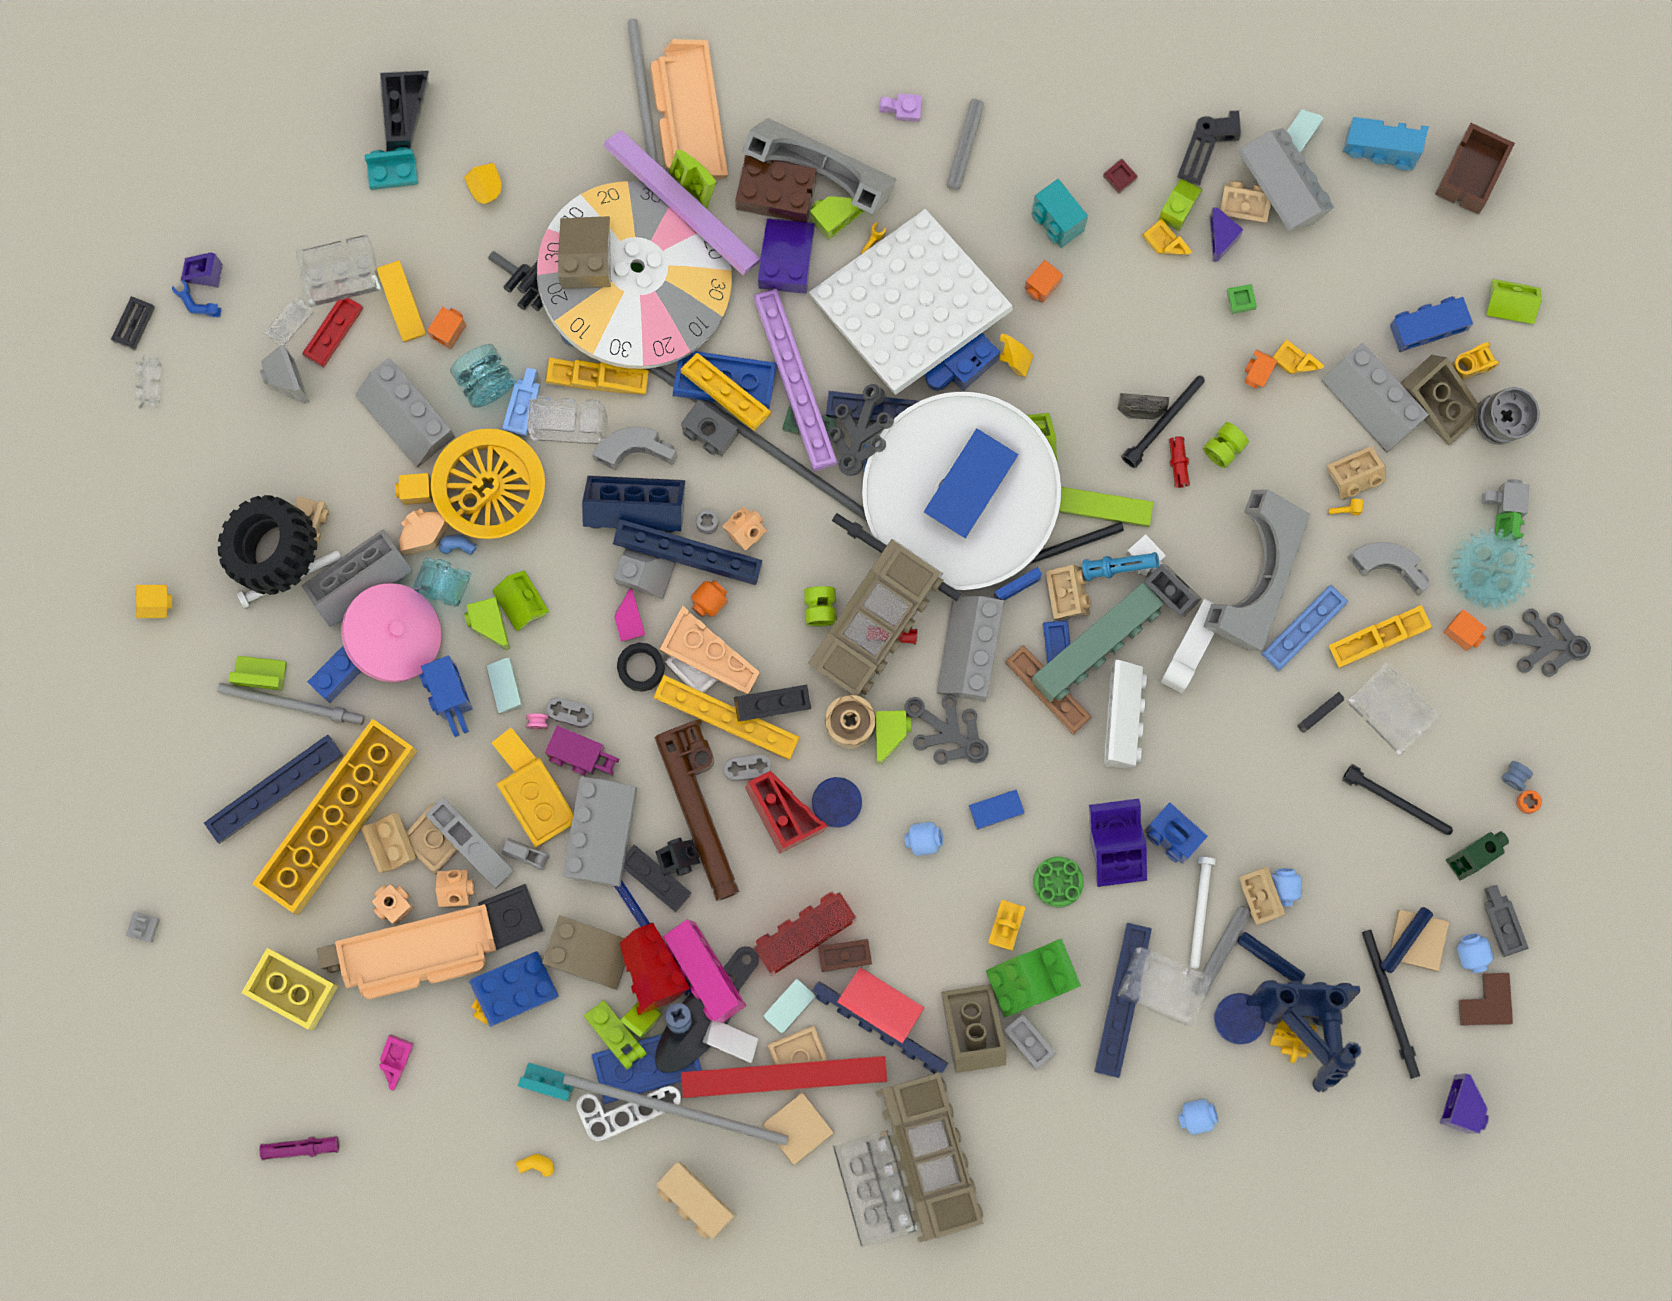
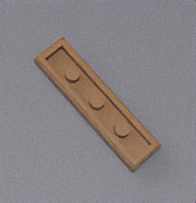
M1024 645L1005 661L1007 666L1073 735L1092 718L1070 693L1061 701L1055 699L1051 703L1031 682V679L1044 666Z

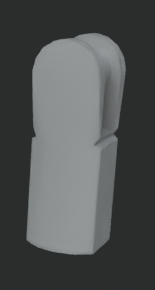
M510 838L506 840L502 849V854L541 870L545 868L543 864L546 858L550 857V855ZM531 852L537 854L534 862L528 860Z

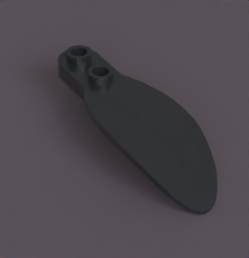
M748 946L739 948L724 966L728 976L732 975L736 978L734 986L738 992L759 963L757 952ZM745 955L751 957V962L747 965L741 961ZM693 993L682 1002L690 1010L692 1024L689 1030L678 1034L672 1032L666 1026L657 1045L655 1064L661 1072L672 1073L679 1071L693 1063L711 1047L702 1042L711 1020L703 1011L705 1007L701 999L698 1000ZM731 1017L723 1023L728 1024Z

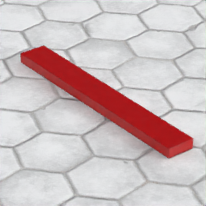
M885 1056L681 1072L683 1098L887 1082Z

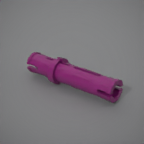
M311 1136L307 1140L260 1144V1158L266 1160L304 1155L316 1157L317 1154L338 1153L340 1148L339 1138L334 1136L316 1139L315 1136Z

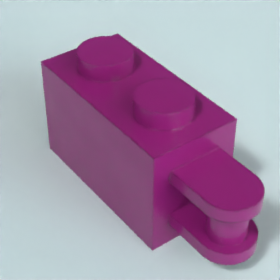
M556 726L545 751V754L550 757L549 762L563 767V764L572 766L571 771L582 776H586L587 773L593 775L595 769L613 776L614 772L612 770L614 765L619 763L620 760L603 752L605 749L603 744L560 726ZM601 757L606 758L603 767L598 765Z

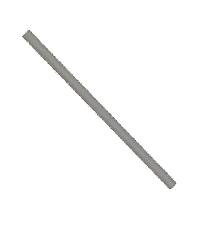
M637 19L628 20L646 152L658 163Z
M566 1073L563 1079V1084L777 1144L786 1145L788 1136Z

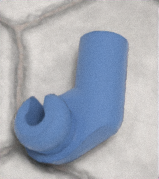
M456 534L444 536L440 540L439 550L442 553L448 554L452 549L460 548L469 555H472L477 545L464 536Z

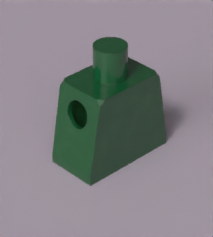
M1502 831L1495 835L1489 832L1447 858L1446 861L1459 881L1503 855L1505 853L1503 847L1509 844V839Z

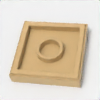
M432 803L406 831L415 856L433 873L437 874V871L444 867L458 849L425 815L434 806Z
M1398 910L1390 951L1416 913ZM1431 918L1400 963L1438 972L1449 922Z
M815 1026L767 1045L775 1065L828 1060Z
M803 1093L799 1094L762 1124L766 1130L788 1136L786 1145L778 1144V1146L793 1165L834 1133Z

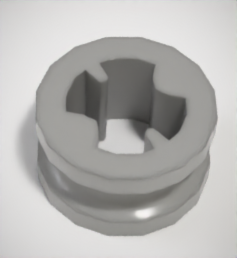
M711 510L701 511L696 518L698 530L704 534L715 532L718 527L716 513ZM706 516L707 519L709 517L713 518L711 520L712 526L708 527L706 525V527H703L702 518Z

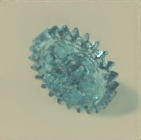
M1490 527L1489 534L1485 535L1482 529H1480V537L1476 538L1471 533L1470 538L1472 542L1468 543L1463 540L1462 543L1465 549H1456V552L1461 557L1453 558V562L1459 564V567L1452 568V572L1459 573V576L1454 578V582H1462L1458 590L1463 591L1467 589L1464 597L1468 599L1473 595V603L1475 605L1480 600H1483L1484 608L1487 607L1489 602H1492L1494 609H1496L1498 602L1501 601L1506 607L1507 599L1509 598L1513 602H1517L1516 593L1522 596L1525 595L1521 589L1522 586H1531L1526 581V578H1534V575L1528 572V569L1534 568L1535 565L1527 561L1533 558V555L1524 553L1529 548L1528 545L1519 546L1522 541L1521 537L1512 540L1514 534L1512 531L1507 536H1504L1503 528H1500L1498 534H1495L1493 528ZM1482 547L1490 549V556L1485 560L1477 557V551ZM1507 552H1512L1515 554L1514 562L1509 565L1503 564L1502 556ZM1477 562L1492 566L1493 562H1496L1499 568L1515 570V574L1495 570L1493 574H1490L1488 568L1471 566V563ZM1477 571L1485 574L1484 581L1479 584L1471 581L1472 574ZM1502 576L1508 577L1510 580L1509 585L1504 589L1496 586L1497 579Z

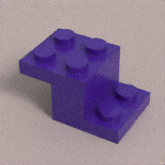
M1139 798L1089 805L1090 843L1095 860L1097 887L1147 881V844L1141 825V804Z

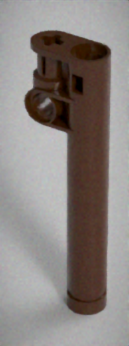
M695 720L660 733L654 739L711 889L714 890V897L716 901H720L734 896L740 891L737 883L734 882V875L696 778V775L704 773L713 767L714 756L708 740H704L700 725H702V721ZM692 731L694 732V735H695V737H696V740L693 739V736H692V733H691ZM674 743L676 750L669 753L667 745ZM700 753L709 755V761L705 765L696 763V757Z

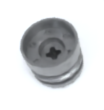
M1511 387L1484 398L1475 410L1474 421L1477 431L1485 440L1493 444L1502 445L1532 433L1539 423L1540 410L1538 402L1531 393L1523 388Z

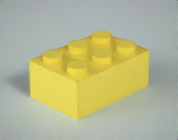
M267 948L244 987L242 994L302 1027L314 1031L335 994L338 985L282 954Z

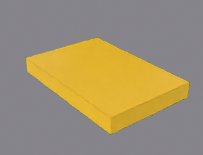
M540 757L496 783L535 848L571 827L574 813Z

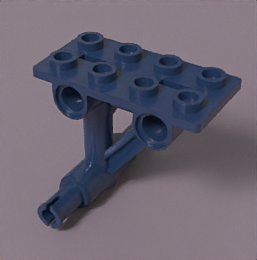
M1267 980L1261 983L1247 1000L1248 1006H1261L1262 1017L1267 1023L1275 1025L1283 1020L1323 1064L1317 1072V1077L1312 1081L1313 1088L1317 1092H1321V1090L1325 1092L1328 1087H1334L1343 1078H1346L1348 1072L1355 1066L1356 1058L1361 1055V1047L1356 1042H1353L1352 1045L1349 1042L1343 1048L1341 1024H1343L1342 1010L1361 992L1360 986H1352L1350 983L1327 985L1325 982L1302 984L1300 981H1291L1286 984L1278 983L1275 980ZM1302 1017L1311 1018L1315 1024L1323 1027L1324 1041Z

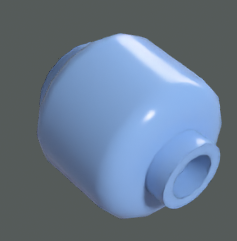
M933 822L911 825L909 833L905 834L907 849L911 848L916 856L937 853L939 847L943 846L941 828L937 827Z
M1279 868L1275 869V873L1271 874L1282 906H1292L1293 901L1299 900L1302 896V877L1295 873V869Z
M1479 933L1463 936L1460 939L1461 942L1456 947L1462 967L1472 970L1473 973L1487 970V965L1494 959L1488 939L1480 936Z
M1206 1099L1184 1103L1183 1113H1179L1182 1129L1187 1128L1188 1132L1192 1135L1213 1131L1215 1124L1218 1123L1214 1103H1209Z

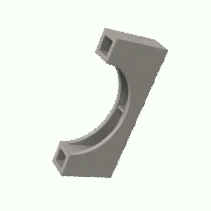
M766 118L750 130L742 151L762 162L779 160L815 168L818 173L842 186L851 195L852 205L871 214H874L888 201L897 180L769 118Z
M1252 490L1244 513L1255 522L1262 537L1264 557L1260 577L1251 593L1240 603L1233 606L1211 604L1203 627L1246 650L1262 651L1267 641L1271 624L1274 621L1278 604L1283 596V590L1291 573V567L1299 550L1310 514L1270 490Z

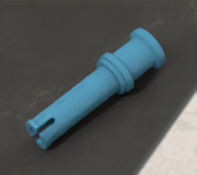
M1157 552L1115 559L1109 556L1093 561L1084 559L1082 563L1083 575L1086 581H1092L1093 578L1103 576L1112 578L1115 573L1158 568L1159 556ZM1142 561L1139 564L1125 565L1126 563Z

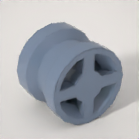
M1511 761L1509 771L1502 775L1501 780L1508 786L1518 791H1523L1526 787L1525 782L1527 779L1532 778L1533 772L1523 764Z
M676 1003L669 1006L666 1010L667 1026L672 1032L680 1034L689 1030L692 1018L687 1006Z

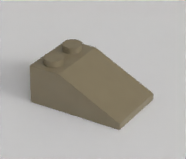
M610 216L560 218L558 278L562 289L611 287Z
M1431 354L1400 383L1429 414L1424 421L1448 445L1452 444L1475 422V410L1479 404L1447 357Z
M559 915L542 964L617 990L625 967L620 942L624 938Z
M991 984L942 992L955 1072L960 1073L1006 1065L1007 1050Z

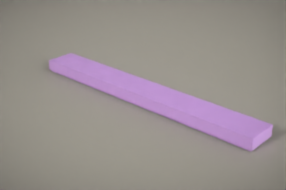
M622 130L605 141L603 146L742 275L759 263L760 258Z
M777 288L755 294L753 299L813 472L837 465V460Z

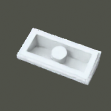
M712 1020L702 1042L752 1063L758 1038L727 1024Z

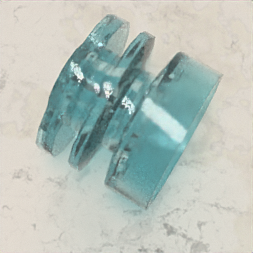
M493 344L482 345L469 351L459 358L450 369L457 384L460 387H465L463 393L465 397L469 398L468 401L472 408H479L494 402L506 394L516 382L513 375L509 373L508 367L500 365L502 358Z

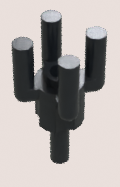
M537 261L532 267L522 264L503 286L507 292L511 293L524 276L526 277L517 287L521 293L525 294L517 303L518 307L522 310H525L538 294L533 290H538ZM540 295L531 305L536 311L543 307Z

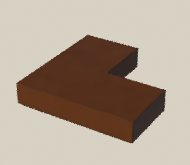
M1510 973L1482 974L1484 999L1459 1000L1460 1026L1513 1024Z

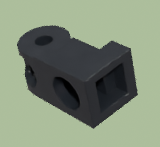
M1239 110L1229 111L1226 118L1213 119L1210 116H1203L1196 122L1195 131L1217 138L1216 142L1239 141L1241 135Z

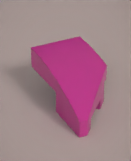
M631 588L628 589L614 616L621 642L645 635L635 596Z
M390 1034L380 1057L381 1063L379 1067L387 1078L389 1089L394 1091L404 1071L414 1043Z

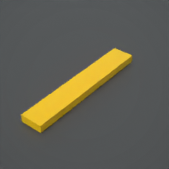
M663 675L653 699L787 760H790L800 738L759 718L738 722L735 707Z

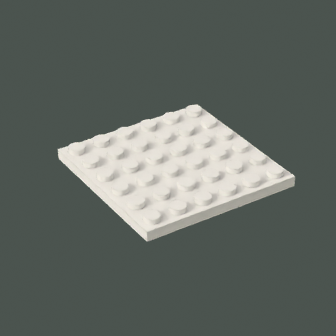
M926 209L809 292L810 297L895 395L1013 311L1012 304Z

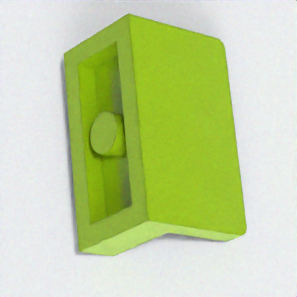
M1492 279L1490 286L1491 298L1486 311L1487 315L1534 324L1542 301L1541 288Z
M525 570L506 576L493 589L495 597L516 631L524 628L530 621L544 617L549 613L548 608Z
M237 656L235 672L229 673L228 682L234 686L283 691L287 663L282 660Z

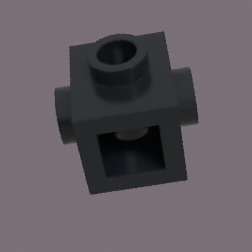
M682 838L673 839L667 842V846L655 851L663 875L677 872L678 876L691 873V867L700 864L693 839L682 841Z

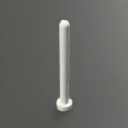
M333 551L314 560V563H310L308 567L310 570L307 575L341 558L339 551ZM251 590L246 593L240 591L237 593V596L245 609L250 606L249 602L263 596V594Z
M1198 857V864H1201L1190 957V967L1198 969L1200 966L1211 866L1216 864V859L1209 857Z

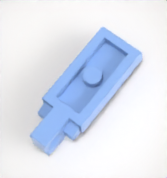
M527 368L524 379H518L517 383L514 384L502 430L527 437L540 392V384L536 383L538 372L535 369Z

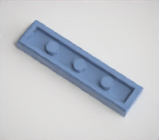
M1330 584L1261 655L1279 672L1348 601Z

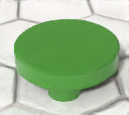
M1065 857L1046 859L1038 866L1033 877V888L1037 897L1051 907H1065L1072 904L1078 899L1084 886L1083 874L1077 863Z

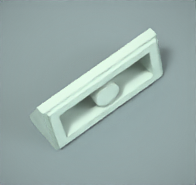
M1303 109L1286 131L1290 134L1292 142L1299 152L1303 151L1324 119L1321 115Z
M508 657L487 665L498 713L522 708L511 659Z
M796 978L763 1017L783 1034L815 998V995Z

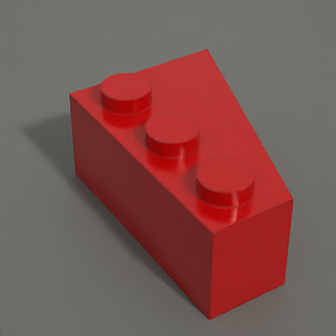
M771 771L748 781L745 789L779 854L824 832L828 827L810 811L811 809L806 804H803L793 795V792Z
M654 923L634 929L620 942L627 972L631 973L633 981L631 986L632 994H636L639 1004L636 1008L638 1016L676 1001L690 989Z

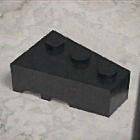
M429 71L380 73L386 152L394 151L399 147L411 149L428 85Z

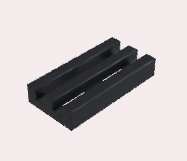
M1194 130L1177 177L1200 185L1217 138ZM1197 137L1201 138L1189 174L1186 175L1184 171ZM1206 140L1210 141L1211 143L1197 178H1194L1193 174Z
M131 296L111 340L135 350L155 306ZM138 304L139 306L133 318L131 319L129 327L122 339L120 338L121 334L130 318V315L135 305ZM144 308H146L145 311H144V313H143V315H142V318H141V320H140V322H139V324H138V326H137V328H136V330H135V332H134V335H133L131 341L129 342V340H130V338H131V336H132V333H133V331H134V329H135V327H136V325H137V323H138V321H139V319H140V316H141V314H142Z
M1340 692L1336 693L1297 726L1300 731L1305 733L1344 701Z

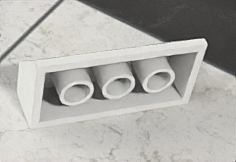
M1115 660L1110 671L1104 766L1134 769L1136 763L1141 762L1142 749L1137 748L1138 738H1142L1143 723H1139L1140 713L1144 714L1145 699L1141 698V689L1146 688L1147 674H1143L1142 666L1121 660Z

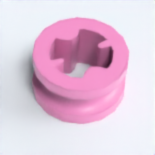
M526 715V719L529 720L526 728H548V724H546V720L549 719L548 715Z

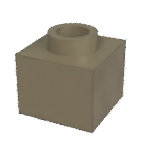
M336 944L316 948L321 969H328L329 973L341 971Z

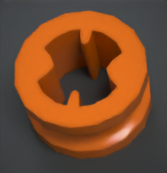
M1527 790L1517 798V807L1526 814L1539 810L1542 804L1541 796L1533 790ZM1527 795L1530 796L1531 800L1535 801V804L1531 806L1532 809L1528 808V804L1523 802V799L1528 798Z

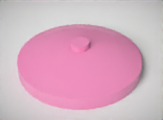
M387 583L366 589L350 603L342 620L341 635L348 657L361 672L379 681L397 683L415 678L423 672L422 665L434 661L440 648L441 627L434 608L420 593L404 585Z

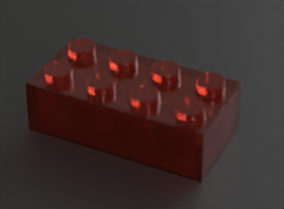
M833 891L820 899L821 904L814 909L811 905L798 913L800 918L794 922L788 919L777 927L778 932L770 936L767 933L756 940L757 946L753 948L771 977L856 922L855 914L840 892L834 894Z

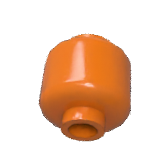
M712 580V582H702L691 595V600L694 603L692 609L701 617L705 614L709 617L716 616L727 603V591L715 580Z

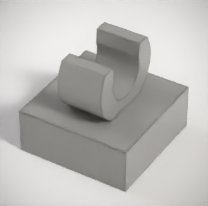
M133 912L126 936L153 943L160 919Z

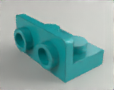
M399 147L389 152L374 150L370 154L364 155L367 163L370 190L418 185L416 157L412 149Z
M532 1063L527 1064L524 1077H520L518 1087L570 1102L574 1089L573 1086L563 1084L565 1073Z

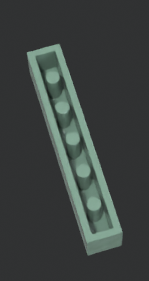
M1143 582L1032 677L1031 682L1050 703L1055 699L1061 701L1070 692L1068 688L1073 683L1077 686L1088 677L1087 671L1092 667L1097 670L1107 661L1105 656L1111 651L1113 654L1117 653L1125 645L1123 641L1129 635L1133 639L1143 630L1141 626L1147 620L1151 623L1161 615L1159 610L1164 603Z

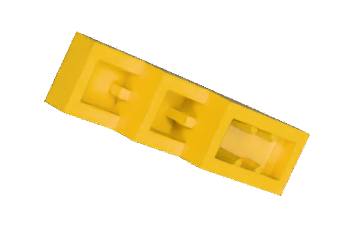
M549 357L545 383L595 391L645 395L649 370L617 367L603 362L598 364L576 359L573 362Z
M1420 605L1376 625H1371L1328 646L1338 667L1341 668L1433 627L1423 606Z

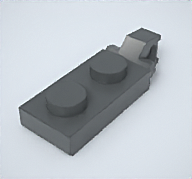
M1497 885L1484 889L1488 902L1484 903L1485 911L1502 956L1506 957L1529 949L1512 902L1508 900L1507 896H1501Z

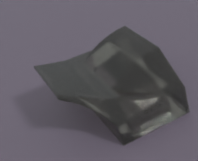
M1120 393L1117 409L1130 420L1155 421L1167 411L1169 397Z

